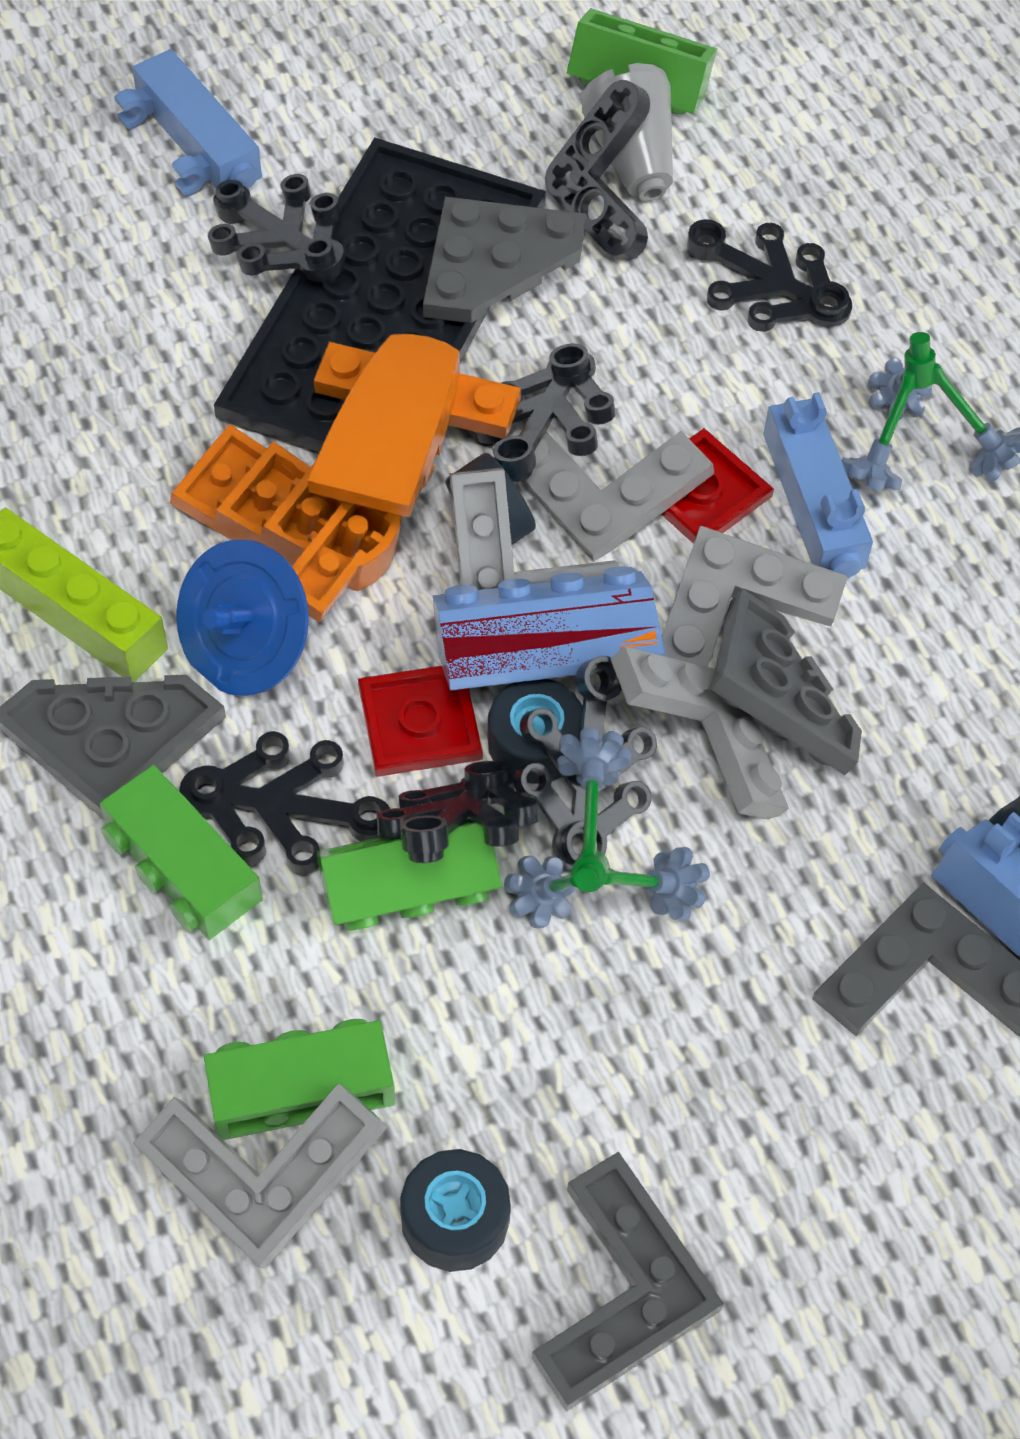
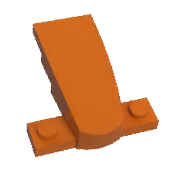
M414 334L390 335L376 353L329 342L314 379L315 393L343 399L345 402L330 428L307 480L309 492L410 518L420 487L427 484L435 455L440 456L447 426L506 438L521 400V388L461 374L459 351L446 342L428 336Z
M229 424L173 490L170 504L231 540L257 541L280 553L293 567L302 583L309 616L320 623L346 588L359 591L375 583L389 569L396 555L402 516L310 493L307 480L314 464L311 467L274 441L268 448H265ZM433 465L429 474L428 481L431 479L435 469V466ZM421 485L419 493L425 486Z

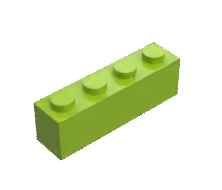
M5 507L0 511V590L121 677H131L132 682H135L168 650L163 619L159 614Z

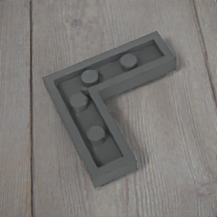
M923 882L814 992L812 999L857 1037L930 962L1011 1031L1020 1036V960Z
M619 1151L568 1182L567 1191L632 1288L532 1351V1360L566 1412L722 1311L724 1305L717 1292Z

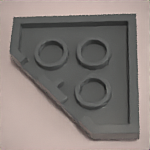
M445 197L423 302V317L472 323L487 315V308L506 297L512 301L542 284V277L559 267L565 271L578 264L581 258L587 214Z
M741 589L729 604L711 690L719 694L720 698L734 708H741L761 721L773 734L786 737L806 750L816 762L822 765H829L845 776L858 763L862 730L851 714H844L841 717L834 707L832 701L828 698V695L834 690L812 656H805L802 659L795 649L793 643L789 640L795 631L785 616L744 589Z
M164 675V681L132 682L131 677L87 678V684L56 685L54 679L31 680L0 706V730L104 820L100 802L153 764L163 773L226 717L224 705L187 675Z

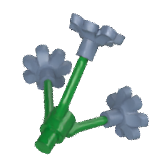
M916 332L909 338V349L904 354V368L899 358H892L885 363L886 373L874 372L868 379V385L878 390L870 396V405L874 409L888 407V418L880 439H874L868 456L860 458L850 457L849 459L843 457L841 460L846 474L857 479L868 478V487L883 491L885 485L888 488L900 490L903 479L894 474L886 464L893 448L889 443L898 421L903 418L904 410H907L913 417H919L924 413L925 404L922 399L931 397L933 384H937L975 430L973 436L982 446L975 455L976 459L970 464V469L975 477L984 474L986 480L992 482L1000 477L1002 466L1009 470L1020 464V457L1016 454L1020 453V428L1018 427L1005 433L1001 429L995 431L990 423L984 424L948 380L940 364L936 363V353L930 347V335L925 332Z
M594 728L581 730L580 741L573 735H563L559 740L560 751L564 754L557 759L559 771L562 775L566 776L576 774L577 782L586 790L583 850L577 857L571 873L563 877L560 876L563 870V862L557 857L545 858L542 865L534 856L520 858L518 867L522 875L508 874L504 880V889L509 893L518 894V897L509 905L511 913L515 917L521 918L530 912L531 927L544 928L548 926L551 914L559 919H564L571 913L572 905L565 896L572 894L575 891V887L583 892H594L603 885L616 884L643 887L645 890L654 893L650 907L655 913L660 915L669 913L670 918L675 921H687L691 916L690 906L700 908L706 900L705 892L696 887L697 884L707 881L710 877L709 868L705 863L690 865L693 858V852L690 848L678 847L672 853L670 851H663L656 854L653 858L655 870L647 874L615 871L610 868L607 857L597 850L598 791L604 785L611 786L618 781L619 770L628 768L632 756L629 749H621L624 742L623 737L615 731H609L603 736L602 740H599V731Z

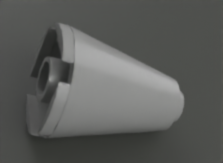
M635 63L628 65V73L615 76L613 69L600 74L588 83L581 93L580 100L582 103V113L586 117L607 88L616 81L628 80L646 90L650 98L649 113L611 164L630 196L634 198L639 197L642 201H653L661 198L673 183L671 86L663 69L653 64ZM627 96L622 101V104L625 107V112L628 111L631 106L628 103ZM608 117L606 122L616 127L617 124L611 121V117ZM599 130L594 134L601 147H603L605 133L603 130Z

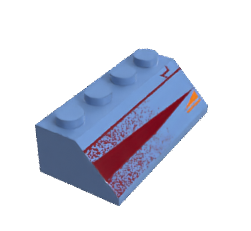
M612 567L606 569L604 575L584 578L579 573H560L552 576L551 582L530 584V581L526 579H509L500 582L498 588L477 590V587L472 585H457L447 588L445 594L432 595L438 655L450 690L576 675L578 668L585 661L599 656L612 658L625 646L666 656L652 586L642 571H636L632 567Z

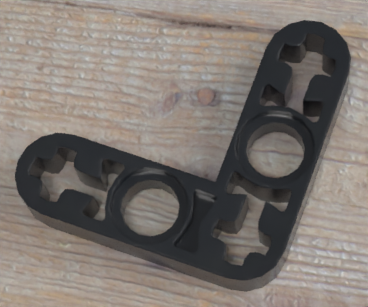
M619 80L607 88L552 160L546 170L545 184L549 193L566 211L587 214L585 231L605 252L620 259L632 260L643 253L647 245V228L600 177L647 117L650 109V98L646 90L628 80ZM627 96L628 103L631 106L629 110L625 112V107L622 104V101ZM608 117H611V121L617 124L616 127L606 122ZM603 130L605 133V143L599 152L591 154L589 149L590 139L596 131ZM568 171H570L569 176L575 184L582 187L579 191L567 187L568 182L564 177ZM601 195L604 199V209L597 219L591 220L588 216L589 204L591 200ZM613 224L626 229L625 235L628 241L625 245L621 244L623 241L622 237L615 230L610 229Z

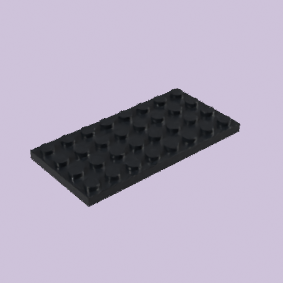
M374 137L338 197L341 216L335 222L333 240L338 241L343 246L345 253L341 273L330 281L314 282L309 280L299 268L294 270L214 403L215 417L320 452L330 428L345 402L343 399L315 393L314 379L329 342L376 353L390 335L414 334L428 336L446 342L457 349L461 363L485 316L472 323L423 317V302L445 197L544 208L546 191Z

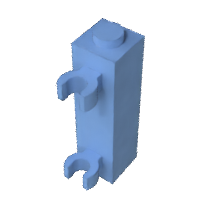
M172 49L132 66L135 90L125 89L114 96L117 104L123 109L122 112L117 114L118 119L127 129H133L141 125L147 116L151 114L182 149L186 156L175 160L172 163V168L181 177L174 182L175 186L184 196L195 194L207 181L216 189L222 182L237 180L249 189L257 180L262 178L258 145Z
M813 393L812 399L795 401L794 397H789L783 404L768 407L763 432L765 441L811 563L833 572L844 574L848 578L860 572V570L866 569L873 545L871 534L863 517L865 506L858 489H852L825 420L827 410L820 393Z
M1013 812L1002 827L998 823L993 825L990 821L984 819L967 832L962 827L956 829L940 846L938 851L943 855V858L931 876L1020 957V848L1017 847L1020 844V817Z

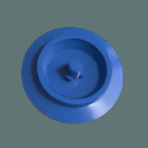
M229 540L209 548L190 567L179 591L176 622L179 640L190 665L218 690L227 694L247 696L263 693L274 688L292 672L305 647L309 614L302 583L293 567L280 553L257 541Z

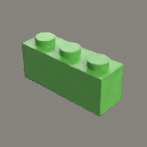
M590 8L578 21L567 74L579 77L580 82L588 85L590 81L600 74L613 69L614 75L617 76L628 73L629 64H653L665 71L670 82L671 113L685 114L688 112L694 114L705 97L718 48Z
M154 764L100 802L105 821L101 832L108 844L117 854L122 855L128 851L138 862L135 870L140 879L153 893L163 889L173 900L170 904V909L178 922L187 931L191 932L197 927L210 941L263 901L258 875Z
M466 818L448 835L449 846L444 849V857L431 863L410 861L408 852L402 849L401 838L387 839L379 837L316 851L327 908L333 924L344 923L345 930H359L377 925L379 923L378 915L400 911L401 918H411L433 912V903L455 898L456 905H470L489 899L488 891L502 888L495 848L485 844L483 826L471 818Z
M349 1019L336 1024L331 1030L310 1034L304 1030H293L280 1034L275 1038V1041L250 1045L247 1042H232L219 1047L214 1053L203 1055L217 1134L223 1140L302 1125L338 1083L348 1088L370 1110L395 1106V1086L381 1020L367 1022L364 1019Z

